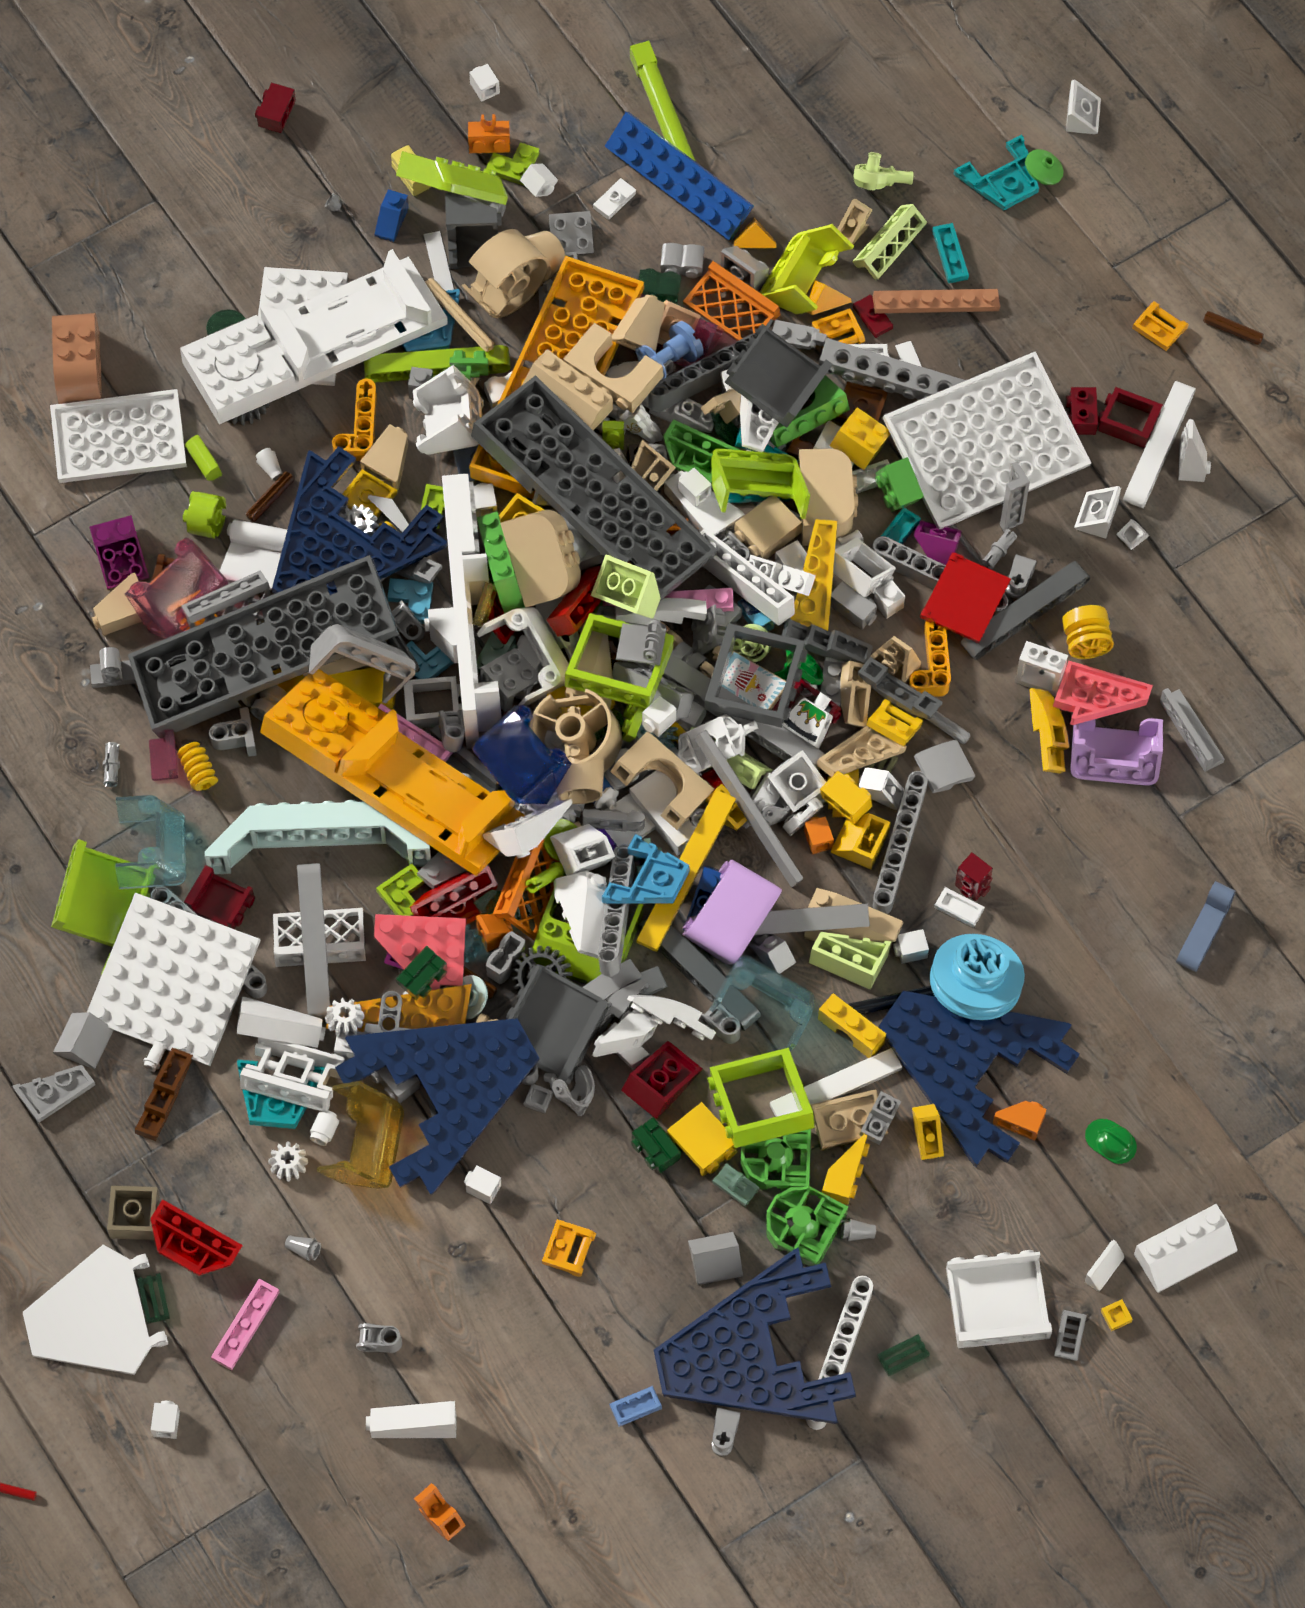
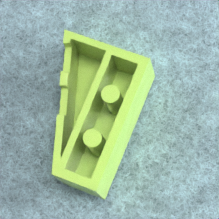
M820 932L812 947L809 963L871 990L889 955L891 941L881 943L870 941L869 938L859 940L849 938L848 935Z

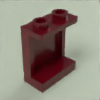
M205 865L185 898L184 903L198 916L235 930L236 926L239 927L242 924L244 913L247 908L250 909L252 907L255 896L252 887L248 886L246 889L214 874V869Z

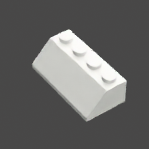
M1215 1204L1138 1244L1134 1255L1155 1290L1159 1293L1237 1252V1247L1228 1221L1218 1205Z

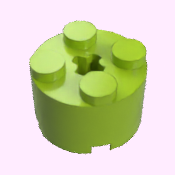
M192 491L188 510L186 509L183 513V522H186L187 533L215 539V536L218 537L224 526L226 516L222 515V508L226 509V500L223 496Z

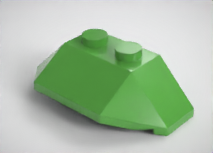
M674 419L663 436L671 464L676 467L675 469L689 472L695 468L711 484V459L713 451L715 449L740 450Z

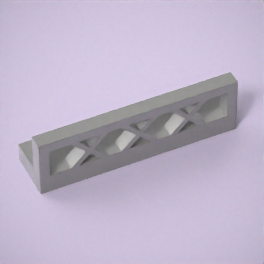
M1018 462L1011 464L1009 483L1006 484L1000 526L1004 532L1006 529L1023 524L1030 481Z
M1169 688L1163 690L1160 703L1204 772L1224 763L1223 755L1180 689L1172 693Z

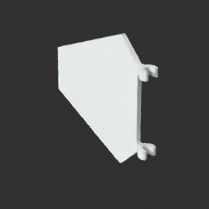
M102 1245L24 1310L23 1316L32 1356L135 1375L151 1347L168 1345L167 1336L164 1331L149 1337L134 1275V1269L150 1267L146 1254L138 1255L130 1260L109 1247Z

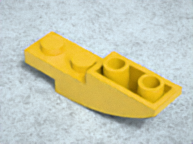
M1031 688L1029 690L1033 731L1040 733L1043 771L1063 773L1065 772L1063 750L1069 748V742L1062 713L1059 708L1053 707L1055 699L1048 690Z

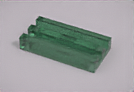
M158 1273L152 1277L149 1275L143 1279L142 1277L137 1278L147 1324L170 1319L161 1274ZM153 1282L158 1283L164 1315L159 1314ZM144 1284L149 1286L155 1317H150Z
M919 1334L877 1354V1358L889 1377L929 1357L930 1353L926 1350ZM914 1343H917L916 1346L885 1361V1358L905 1349L906 1347ZM921 1350L922 1353L889 1368L888 1365Z

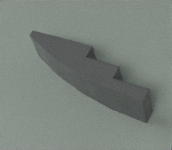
M791 619L785 622L782 636L805 641V649L809 652L844 662L854 661L865 664L870 658L873 648L872 645L838 630L829 632L813 624L807 627Z

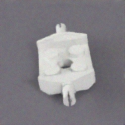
M724 714L681 734L678 740L679 753H677V757L700 776L701 771L712 767V765L695 741L699 733L704 730L708 731L710 736L716 739V745L727 760L738 754L744 756L746 734L759 728L755 720L742 726L737 724L730 716Z

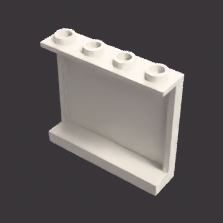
M1025 1250L1020 1252V1254L1014 1255L1004 1252L995 1257L978 1255L974 1259L966 1260L963 1257H957L947 1262L946 1271L958 1348L1050 1339L1052 1327L1048 1321L1039 1263L1040 1252Z

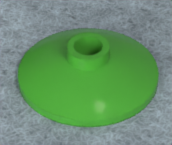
M1041 149L1033 150L1027 155L1025 159L1026 169L1036 181L1045 185H1054L1062 179L1063 167L1055 155Z

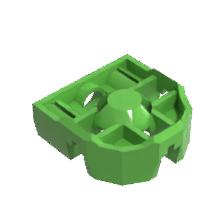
M811 1129L785 1135L783 1139L773 1138L742 1146L741 1167L746 1178L757 1185L760 1190L777 1187L781 1191H785L790 1187L809 1186ZM792 1149L801 1150L800 1165H793L794 1155ZM745 1153H758L759 1156L758 1158H745ZM768 1156V1158L771 1160L770 1165L767 1164L763 1160V1158ZM773 1170H777V1173L782 1172L781 1181L768 1180V1171L773 1172Z
M810 1186L790 1187L784 1192L777 1194L767 1209V1238L774 1249L778 1251L781 1249L790 1253L792 1250L799 1248L802 1263L807 1266L820 1264L840 1229L842 1221L847 1216L848 1206ZM810 1194L816 1195L821 1199L815 1211L805 1206L810 1198ZM774 1206L786 1212L784 1218L772 1212ZM792 1219L794 1224L791 1228L787 1224V1221ZM821 1224L827 1228L824 1231L820 1239V1242H818L814 1239L818 1235ZM788 1235H793L795 1239H798L794 1248L784 1243Z

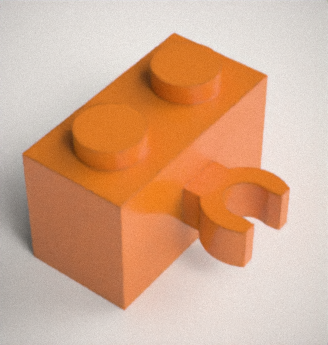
M492 114L491 121H486L484 115H481V121L468 122L469 154L510 152L509 121H496V115Z

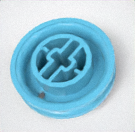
M964 934L946 941L937 950L930 971V985L938 1001L951 1012L973 1020L995 1019L1009 1012L1019 1000L1025 979L1024 968L1017 954L1005 943L981 934Z

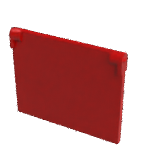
M953 552L927 604L922 610L920 618L980 643L1011 578Z

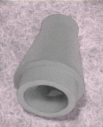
M850 1218L842 1221V1239L854 1241L875 1238V1225Z
M289 1235L285 1242V1248L309 1261L317 1259L321 1250V1243L317 1242L315 1238Z

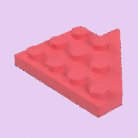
M1068 661L1053 707L1073 712L1070 725H1076L1147 705L1153 685Z
M375 914L374 938L403 970L428 946L447 963L446 975L439 982L435 980L430 985L431 990L440 989V986L456 987L463 985L466 919Z

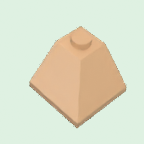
M668 300L664 301L665 307L657 343L663 345L670 340V327L680 321L686 322L695 330L701 315Z

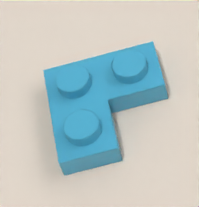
M390 578L388 601L400 602L402 600L404 603H408V607L421 624H425L424 619L429 618L428 610L431 608L433 582L422 583L414 580Z
M413 641L407 644L408 649L420 668V671L414 675L416 679L435 678L454 663L438 647L425 655Z

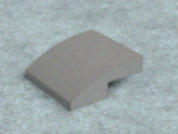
M957 740L933 746L914 756L921 772L928 778L927 783L932 793L950 790L953 785L972 781L975 777Z

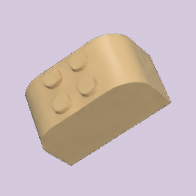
M836 449L799 450L798 465L810 494L806 519H801L802 546H809L815 519L837 521L836 538H843L851 534L853 517H857L858 494H856L857 476L852 475L850 459L845 453Z
M542 510L500 523L525 608L562 597L572 592L578 586L581 577L580 557L578 552L574 550L573 533L568 529L566 521L560 514L552 510Z

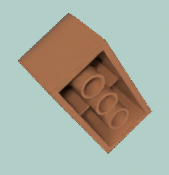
M96 313L52 316L53 372L59 404L102 399L100 331Z

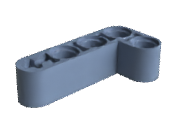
M1217 881L1214 882L1207 896L1206 903L1178 955L1177 964L1194 972L1198 971L1230 909L1236 890Z

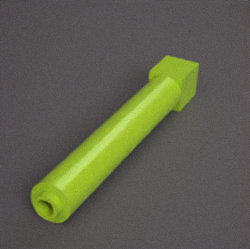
M650 41L630 46L631 62L637 77H640L664 138L695 161L658 69L657 58Z

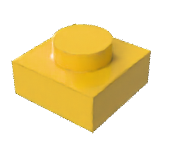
M1122 1299L1101 1308V1313L1111 1331L1133 1321Z

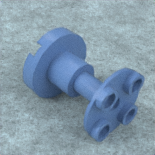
M680 321L670 327V340L663 344L664 349L656 353L649 346L641 345L635 351L639 362L646 355L662 365L664 375L662 379L666 378L664 363L669 360L677 361L681 357L688 362H695L703 355V346L700 338L696 340L693 336V333H695L694 329L686 322Z

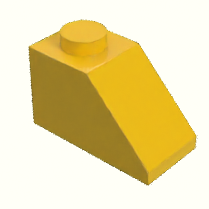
M935 1104L913 1107L914 1130L921 1160L943 1157L940 1115Z

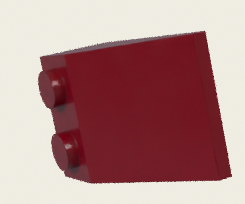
M667 1041L630 1073L621 1091L657 1119L672 1105L703 1068L671 1042Z

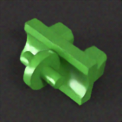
M455 350L453 357H450V367L454 365L470 381L471 378H479V375H489L488 358H486L485 351H475L474 358H466L463 350Z

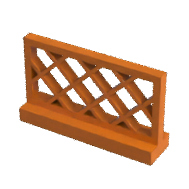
M714 261L708 266L706 274L683 300L684 305L736 341L743 339L740 331L753 329V333H756L755 329L759 328L761 324L766 326L770 319L777 320L781 315L777 304ZM709 278L717 283L716 289L705 290L704 284ZM730 291L733 294L734 300L721 301L720 292ZM718 293L719 302L707 304L706 295ZM703 295L704 304L694 305L690 302L694 296ZM747 303L750 306V311L738 313L737 304ZM734 304L735 313L723 315L722 306ZM720 306V316L712 317L708 314L707 308ZM763 314L767 317L763 323L754 324L753 315ZM751 316L752 325L740 326L739 317ZM736 318L737 327H726L724 319Z
M544 839L537 847L529 851V855L522 858L515 857L493 912V915L497 918L506 919L532 940L536 938L540 922L554 890V881L550 883L551 888L548 893H546L545 886L539 889L540 896L535 897L534 893H530L527 890L529 900L524 901V890L532 885L525 886L526 881L531 879L530 875L533 868L535 874L538 875L541 873V865L545 864L546 869H548L552 864L551 862H560L553 859L546 852L543 846ZM540 850L544 856V861L539 862L538 859ZM539 899L542 900L543 904L541 912H538L536 900ZM530 903L533 915L527 917L525 904ZM518 907L521 915L519 920L514 917ZM533 918L535 922L534 931L530 929L528 921Z

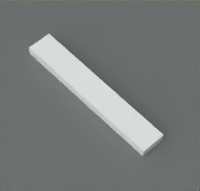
M890 1048L804 1087L810 1105L837 1099L902 1070V1065L895 1052ZM792 1092L770 1102V1107L775 1117L799 1111Z

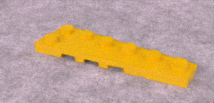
M815 519L803 571L816 576L809 596L797 593L794 602L795 614L791 617V620L807 627L813 624L828 631L837 521Z

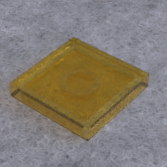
M485 582L472 622L478 628H481L488 621L497 593L496 587L493 584Z

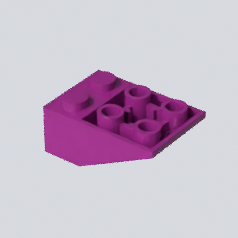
M131 515L89 527L107 589L117 587L132 573L136 574L138 581L149 578Z

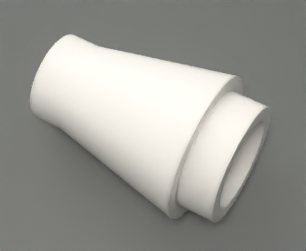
M265 448L256 454L257 464L271 477L272 481L277 480L283 474L276 453L271 448Z

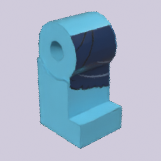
M744 598L737 602L748 624L760 625L767 631L774 629V622Z

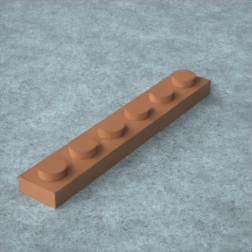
M998 289L873 292L875 313L999 311L1000 309Z

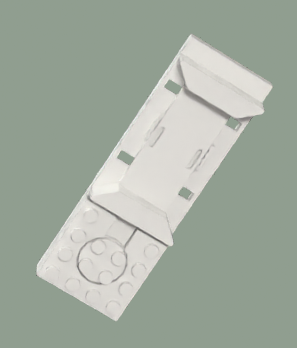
M392 249L388 252L384 267L284 311L265 305L260 306L261 321L257 315L185 345L180 348L183 365L219 424H222L443 327L448 323L446 314L410 258L406 257L399 260ZM401 321L407 331L399 333L394 324ZM333 351L339 361L331 364L326 354Z
M468 474L442 476L466 746L467 749H472L473 744L479 742V732L503 729L498 681L478 683L471 605L486 604L485 597L490 592L486 553L480 554L473 481L469 482Z

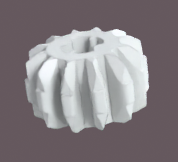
M342 998L341 1003L334 1000L332 1007L327 1008L325 1021L328 1024L329 1030H335L337 1036L342 1032L346 1037L349 1035V1032L356 1035L357 1028H362L364 1012L361 1011L360 1004L354 1005L353 999L345 1002V999Z
M287 1141L286 1147L283 1148L281 1144H278V1151H271L273 1158H270L268 1162L272 1166L271 1172L273 1174L277 1173L279 1180L286 1176V1180L289 1182L293 1175L296 1179L299 1178L298 1172L305 1173L306 1168L304 1165L308 1164V1159L305 1158L306 1151L304 1149L299 1150V1144L291 1147L290 1142ZM287 1159H291L290 1164H285Z

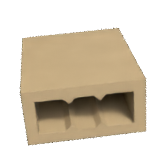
M776 496L768 497L734 523V535L738 540L748 547L751 555L763 559H768L798 536L802 530V522Z

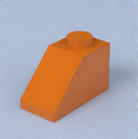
M480 914L476 916L477 934L487 952L498 948L503 937L509 932H513L510 922L504 921L503 918H497L493 914Z
M1023 1101L997 1111L994 1115L993 1124L1035 1141L1047 1109L1037 1102Z

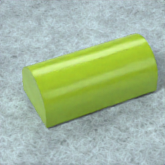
M195 435L190 438L185 447L206 480L212 481L222 476L218 464L200 436Z

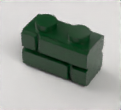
M426 946L396 978V983L415 1000H418L420 996L425 998L432 989L430 985L435 980L439 982L446 975L447 963Z
M652 1117L632 1132L631 1144L638 1153L641 1151L646 1158L644 1160L651 1170L655 1169L658 1173H662L681 1159V1151L655 1118Z

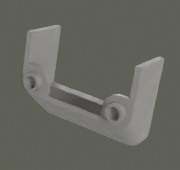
M339 624L328 627L311 645L309 673L312 675L334 652L384 671L383 703H387L415 675L416 664L404 651Z

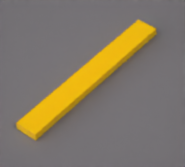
M717 789L715 790L679 858L689 865L690 872L674 903L655 904L636 940L638 944L656 952L658 951L736 802L735 797Z

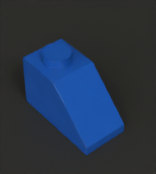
M388 189L380 207L375 229L376 237L392 242L395 241L409 209L408 195Z

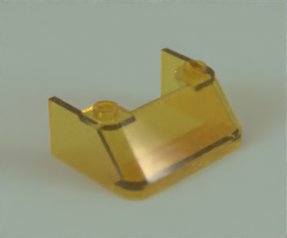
M361 1081L333 1085L332 1090L348 1098L346 1111L351 1119L357 1121L349 1162L339 1161L337 1164L317 1167V1172L341 1184L375 1189L389 1187L393 1178L389 1166L396 1162L404 1117L402 1105Z

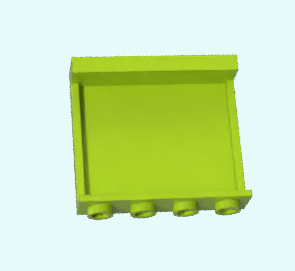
M78 839L72 848L51 927L113 947L134 894L138 893L150 898L148 888L155 879L156 873L153 872L155 864L151 863L149 867L123 860L87 848V842Z

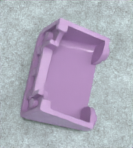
M1151 718L1143 720L1139 726V731L1095 727V719L1073 725L1070 770L1075 778L1136 785H1152L1158 781L1163 754V719Z
M734 860L726 861L719 870L721 873L720 882L698 916H695L693 919L691 917L687 919L683 925L684 932L682 933L684 937L726 965L734 964L740 958L782 892L781 888Z

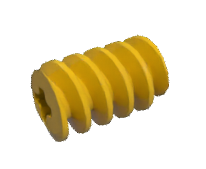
M191 742L181 747L177 754L179 759H181V764L184 767V772L187 774V779L190 781L191 788L196 791L206 790L217 784L218 778L214 776L215 771L211 769V762H207L209 756L205 754L206 749L199 747V742Z

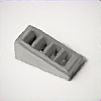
M1067 1310L1062 1311L1054 1356L1074 1361L1078 1360L1087 1315ZM1067 1319L1079 1321V1326L1067 1324L1066 1321ZM1065 1328L1077 1330V1335L1066 1333L1064 1330ZM1063 1337L1075 1339L1076 1342L1073 1344L1062 1340ZM1061 1346L1073 1348L1074 1353L1061 1351Z

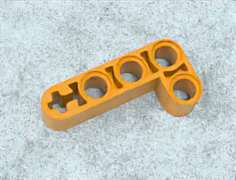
M366 378L357 383L354 434H338L332 440L333 452L338 446H346L343 449L356 457V461L362 460L373 446L375 440L377 394L373 380Z
M925 621L924 632L928 670L914 671L910 675L909 686L920 693L926 691L934 697H941L949 692L951 681L946 629L939 625H936L937 630L934 631V623ZM933 642H938V643H940L941 645L935 646V645H933L932 643H933ZM937 661H938V662H941V663H943V664H942V665H936L934 662H937ZM937 681H942V682H944L945 684L939 685V684H937L936 682H937ZM920 682V683H922L923 685H922V686H917V685H915L914 683Z

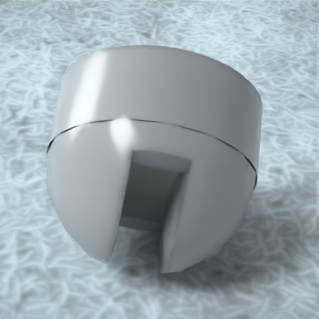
M332 193L325 207L331 211H338L343 204L342 199L335 193Z

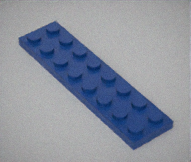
M625 112L605 145L607 149L728 240H733L754 207L753 204L630 112Z

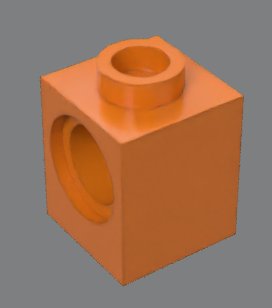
M826 816L821 818L813 817L804 822V834L812 854L832 849L834 838Z

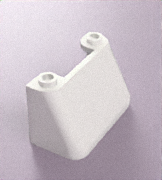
M454 365L413 390V404L418 411H422L425 414L426 436L424 434L419 435L416 446L421 453L431 455L474 447L479 444L471 437L474 422L482 417L480 394L475 385Z

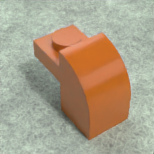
M432 1483L414 1498L419 1506L418 1510L423 1517L447 1541L466 1526L458 1512L445 1501L438 1488Z

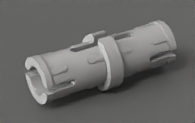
M1006 529L1000 539L991 545L990 552L981 561L986 568L990 565L988 568L992 570L1000 558L1005 557L1007 549L1017 539V535L1013 531L1010 533V530Z
M116 742L105 744L103 785L110 788L118 785L117 776L120 761H118L119 744Z

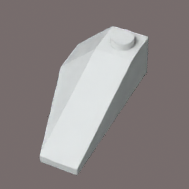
M741 395L742 447L762 453L779 422Z
M1189 419L1180 439L1179 480L1204 482L1206 474H1210L1211 461H1207V451L1194 420Z
M572 799L553 802L533 811L532 814L516 818V822L508 825L502 824L484 833L483 837L507 857L515 855L517 858L525 857L530 854V850L540 844L573 803Z
M583 871L556 878L554 880L555 899L557 903H561L564 910L562 916L570 924L571 929L569 932L577 951L598 959L605 911L602 895L607 888L606 877Z

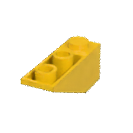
M864 1134L828 1169L822 1193L845 1205H848L850 1198H855L858 1187L854 1185L856 1177L861 1178L864 1165L860 1164L862 1156L867 1157L870 1144L866 1143L867 1135Z

